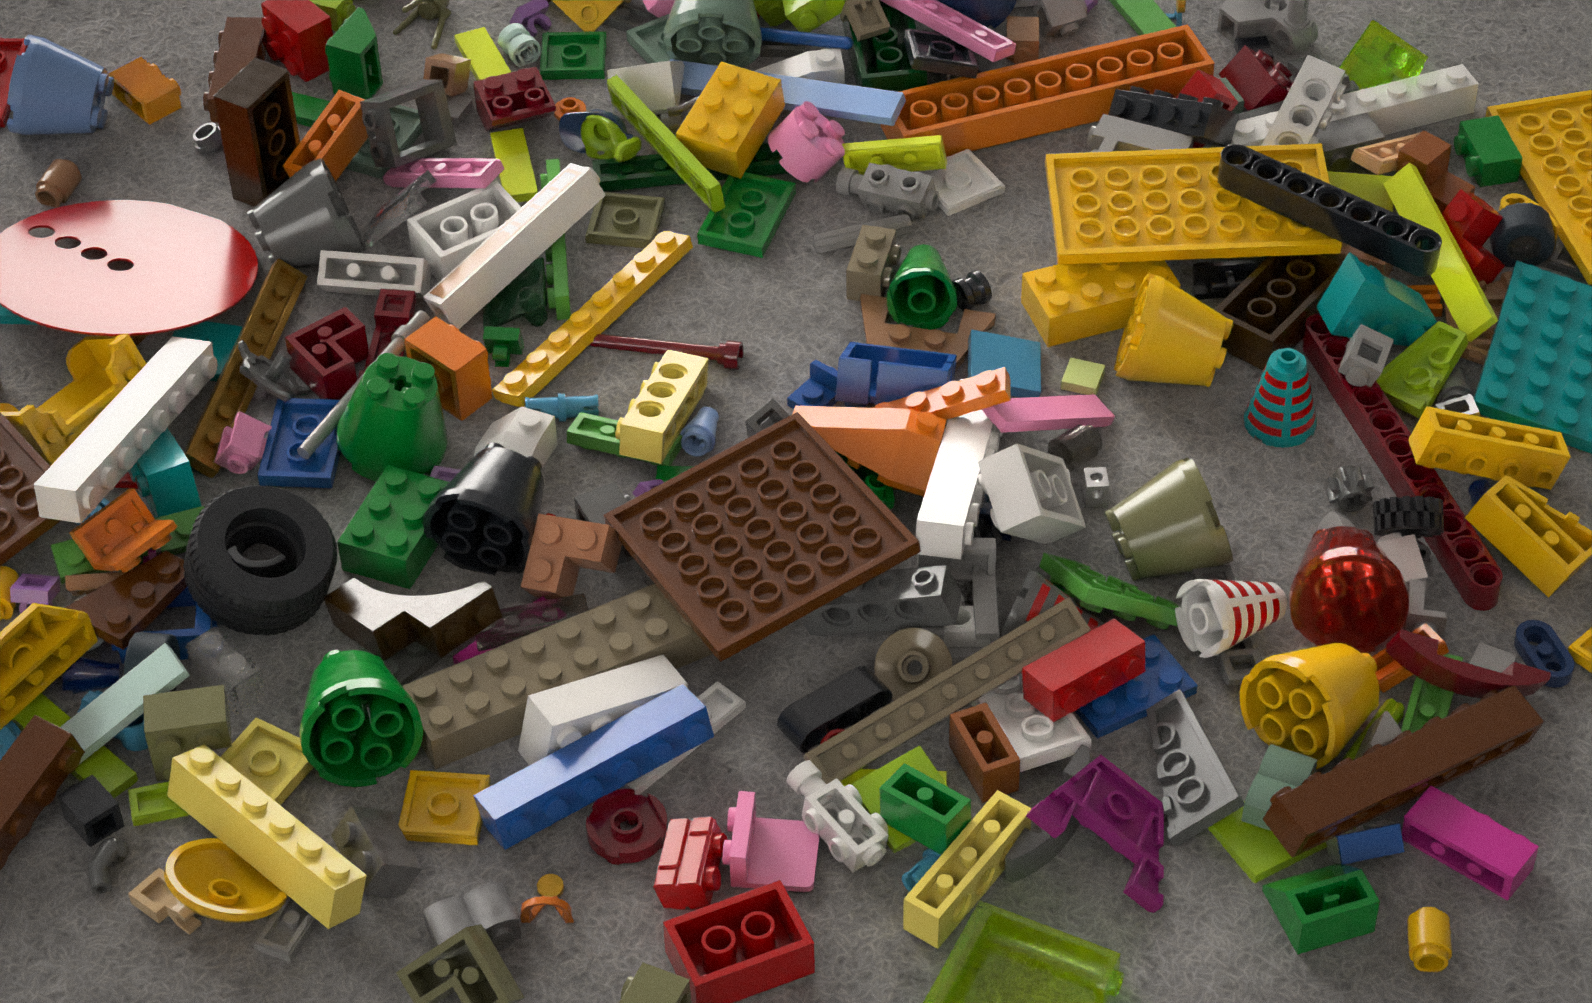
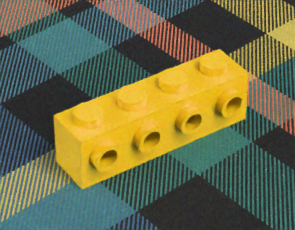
M1426 406L1408 439L1414 459L1418 465L1427 468L1455 471L1463 475L1471 474L1486 477L1494 481H1499L1505 475H1508L1527 487H1539L1549 490L1553 488L1571 458L1561 432Z

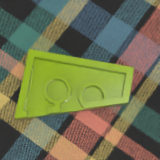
M1438 321L1386 365L1376 381L1390 403L1420 419L1426 406L1431 407L1466 349L1468 345L1467 334Z

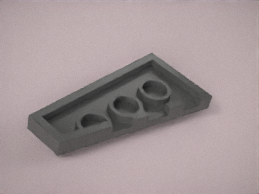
M1181 689L1146 709L1152 746L1157 754L1158 766L1156 768L1158 779L1162 783L1163 808L1169 822V827H1167L1168 837L1175 847L1244 806L1242 797Z

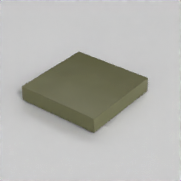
M604 192L606 196L594 206L585 235L586 243L635 248L647 247L657 236L666 204L665 198Z

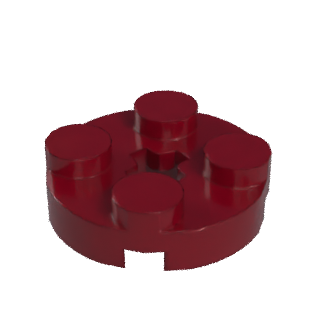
M618 789L597 799L592 805L593 811L590 813L589 818L587 816L586 819L587 839L591 848L599 856L605 858L607 862L614 865L635 863L653 856L659 849L663 848L668 828L667 813L663 804L655 796L647 793V797L635 795V789ZM627 821L629 825L637 824V826L631 830H621L620 823Z

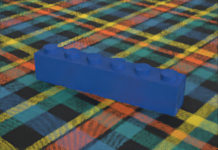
M684 684L679 685L473 795L483 825L504 850L595 802L597 799L713 738L714 733L707 708Z

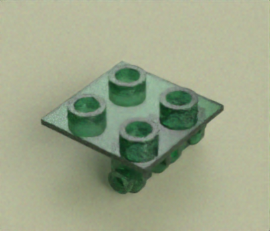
M543 257L534 260L483 307V330L484 326L499 327L522 316H525L531 325L535 327H540L547 321L548 313L544 308L547 306V290L545 289L547 277L544 271Z

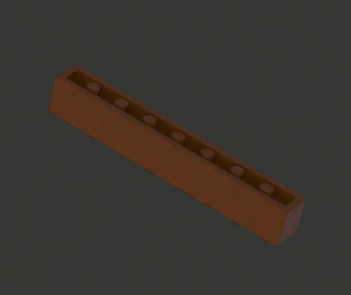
M1511 686L1501 692L1494 689L1471 706L1468 703H1464L1443 719L1436 716L1426 722L1421 729L1413 733L1410 730L1402 732L1390 744L1385 746L1376 744L1369 748L1360 758L1355 760L1346 758L1328 773L1322 775L1321 772H1316L1305 779L1298 787L1291 789L1290 786H1286L1280 789L1271 797L1270 802L1272 805L1263 817V821L1292 858L1338 835L1422 796L1430 786L1439 788L1519 749L1532 740L1544 723V720L1515 686Z

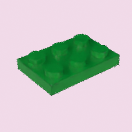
M744 172L741 179L729 175L721 189L725 208L716 213L710 209L697 233L698 244L763 258L796 194V183Z

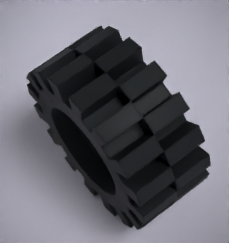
M1395 496L1390 497V499L1383 498L1373 503L1374 535L1383 537L1391 533H1401L1402 537L1415 534V538L1418 539L1444 533L1443 500L1439 498L1434 499V497L1430 496L1425 498L1423 496H1403L1398 498Z

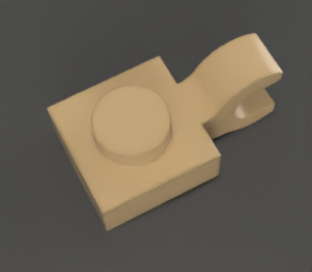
M160 868L155 870L128 893L131 904L157 923H161L169 916L177 926L189 935L202 925L201 921L193 916L195 912L185 907L171 893L165 882L164 871Z

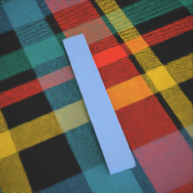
M683 61L685 67L681 94L698 97L718 66ZM758 72L781 79L785 102L783 110L793 111L797 106H801L805 101H808L823 116L894 126L906 102L902 92Z

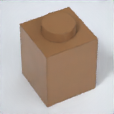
M1008 16L1006 38L1016 43L1014 54L1006 57V59L1015 64L1039 59V17Z
M443 53L426 57L423 79L442 80L446 95L454 96L463 93L468 88L471 59Z

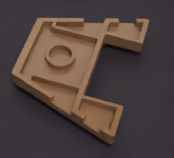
M861 294L860 296L866 344L956 354L955 372L968 355V338L971 329L987 332L995 325V313L964 309L957 334L942 332L937 329L928 330L908 327L904 324H888L887 321L890 313L887 308V297Z

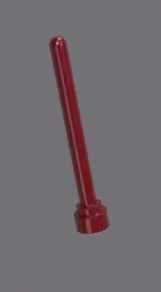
M597 334L589 345L592 347L664 355L667 350L705 357L708 360H717V363L723 365L724 368L739 370L740 367L738 366V357L743 358L744 354L743 342L727 340L726 344L720 343L719 346Z

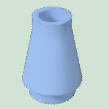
M702 407L697 415L682 429L680 433L682 435L681 445L688 454L698 457L713 450L716 440L717 422L719 420L718 412L715 409Z

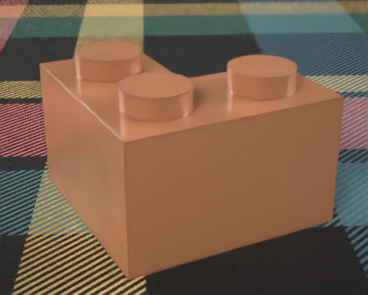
M538 513L520 587L534 597L540 598L543 596L547 600L571 604L580 568L615 573L622 546L617 539L615 529L607 524Z

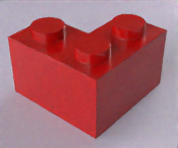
M1460 189L1442 212V216L1477 281L1484 280L1486 284H1490L1505 265L1483 245L1504 217L1482 198Z

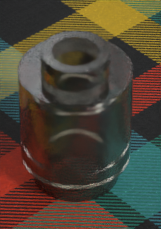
M1077 425L1050 440L1047 453L1063 458L1066 469H1069L1070 472L1097 456L1098 451L1102 449V438L1097 429L1092 425Z

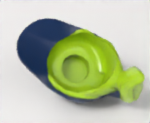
M593 109L585 112H571L564 114L560 118L559 133L564 145L575 152L587 154L589 158L599 160L615 158L616 161L621 163L635 157L641 150L642 142L639 137L627 133L624 122L617 115L609 111ZM603 151L604 154L599 155L597 152Z

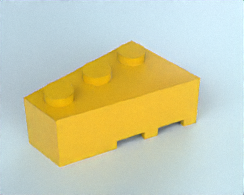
M1505 475L1480 498L1464 518L1549 598L1592 558V530L1578 523L1580 517L1570 511L1567 515H1564L1547 505L1548 499Z

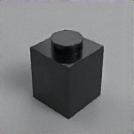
M93 774L81 782L73 784L66 791L58 795L65 820L89 847H92L125 826L119 803Z

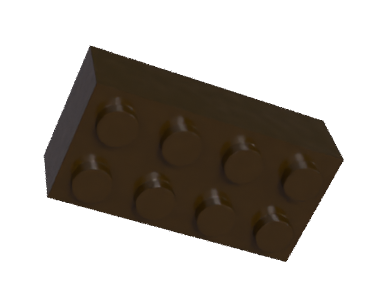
M254 58L241 69L235 77L214 95L233 199L253 207L258 205L290 178L283 165L300 143L288 70Z
M1329 254L1268 256L1214 309L1224 317L1233 320L1230 334L1227 340L1222 341L1221 347L1226 348L1227 353L1264 370L1270 355L1274 351L1283 348L1293 349L1304 338L1306 319L1313 314L1319 313L1316 307L1343 261Z

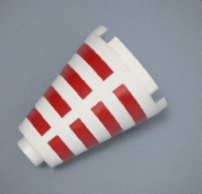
M1195 579L1187 581L1179 589L1176 599L1182 598V607L1175 608L1179 632L1187 647L1192 652L1199 650L1202 653L1199 657L1208 658L1222 653L1282 619L1285 615L1288 601L1285 592L1273 582Z

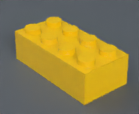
M1165 260L1057 264L1022 273L1021 303L1047 347L1127 327L1130 314L1134 306H1136L1133 305L1134 299L1148 273L1163 277L1181 288V284Z

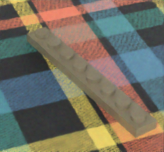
M1068 597L805 753L803 758L805 761L810 760L821 771V779L826 784L836 778L842 781L946 719L950 714L961 710L1018 676L1026 665L1088 633L1091 629L1071 598Z

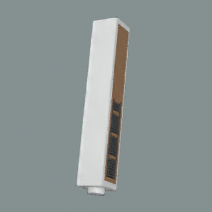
M570 163L423 296V299L434 315L458 329L467 323L606 196L599 185L601 181L597 173L590 167L585 168Z

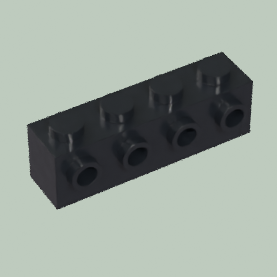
M1131 86L1130 91L1115 90L1108 114L1194 136L1195 143L1226 147L1231 144L1239 117L1238 114L1222 108V101L1213 98L1203 97V101L1198 102V98L1191 95L1179 93L1178 98H1174L1173 94L1161 90H1154L1152 95L1150 91Z

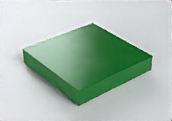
M607 32L542 33L539 72L542 79H605Z

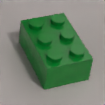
M387 465L337 541L342 570L410 590L438 546L433 538H427L423 528L424 515L433 498L449 482Z

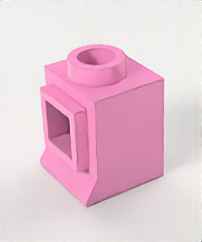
M239 411L234 421V427L226 426L223 429L214 463L235 474H244L248 470H252L262 459L267 441L264 436L272 429V426Z

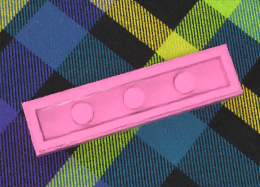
M421 158L403 166L391 168L382 178L385 184L391 187H407L417 179L412 185L413 188L485 189L504 170L500 159Z
M1095 394L1011 398V401L982 409L983 413L1001 433L1106 427L1111 425L1115 418V415Z

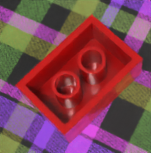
M781 880L663 922L665 952L676 975L690 979L691 1003H734L815 973L814 942Z

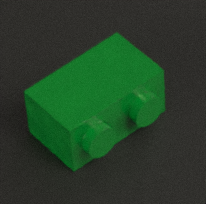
M1499 115L1460 121L1458 135L1454 137V149L1458 156H1463L1468 176L1474 177L1479 187L1517 182L1523 158Z
M905 763L879 788L880 815L886 824L940 855L944 853L971 821V799Z

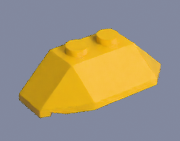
M32 603L0 632V730L98 642L87 613L79 610Z

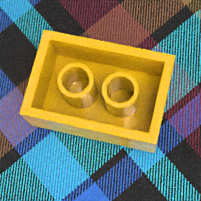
M721 61L676 132V138L705 168L741 179L785 107L781 79Z

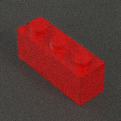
M1114 618L1023 667V699L1055 722L1146 672L1145 641Z

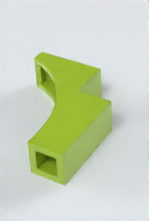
M847 0L753 1L756 11L770 26H778L788 19L798 31L811 32L839 15Z

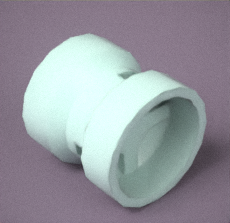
M512 23L506 26L499 34V47L509 55V58L516 66H525L537 61L539 58L541 46L533 36H530V33L522 24Z

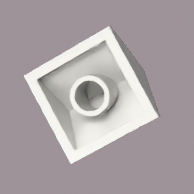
M663 61L607 70L608 79L617 74L655 115L668 113L667 108L679 106L685 67L683 61ZM612 105L613 114L617 115L620 119H625Z

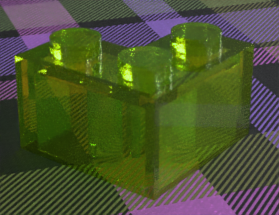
M1372 20L1339 68L1345 70L1349 80H1353L1359 87V90L1390 83L1395 75L1400 79L1418 76L1423 70L1428 56L1375 20Z

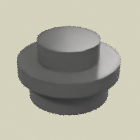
M215 123L203 124L193 133L194 147L198 152L212 153L222 146L220 128Z

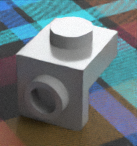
M1410 579L1407 595L1400 594L1398 604V617L1405 618L1404 630L1412 632L1427 623L1443 639L1447 623V613L1424 610L1426 581Z

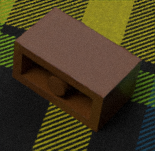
M985 702L950 714L949 746L981 802H987L997 790L1006 795L1019 791L1021 760L988 704Z

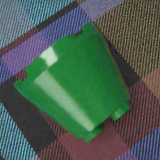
M382 353L377 357V361L373 362L366 369L339 419L337 428V449L341 450L346 459L352 464L353 471L377 482L387 465L419 474H431L433 467L440 465L445 456L448 437L433 366L411 358L396 356L392 353Z
M332 650L324 655L323 661L312 674L299 734L303 755L318 771L320 777L341 786L364 787L377 784V777L386 776L399 767L405 769L412 762L421 746L423 726L416 703L388 670L382 658L360 650Z

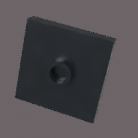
M906 29L903 40L912 69L969 78L977 77L979 67L972 50L940 33Z

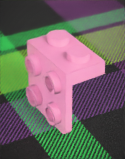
M739 791L737 806L729 807L727 831L733 832L732 840H724L722 861L723 865H730L731 887L756 889L781 880L786 891H811L814 888L820 841L819 834L812 833L806 827L804 821L756 818L755 792Z

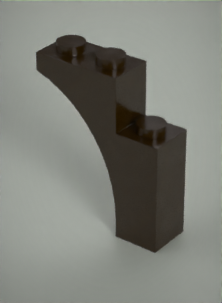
M353 578L324 597L333 625L359 645L382 658L383 661L414 641L442 658L503 617L493 587L485 581L447 593L404 596L378 591Z

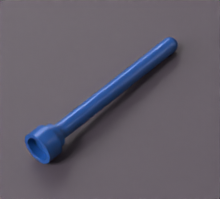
M760 27L762 41L844 50L851 49L853 46V40L847 36Z

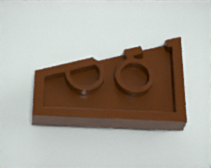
M165 551L65 608L87 613L96 637L124 650L135 633L142 632L187 587L186 578L184 577V559Z

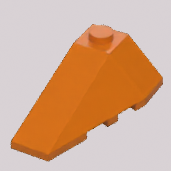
M795 406L793 414L798 412L834 451L848 458V465L857 470L863 465L878 473L877 480L885 485L924 497L942 440L946 419L936 417L929 412H919L913 409Z

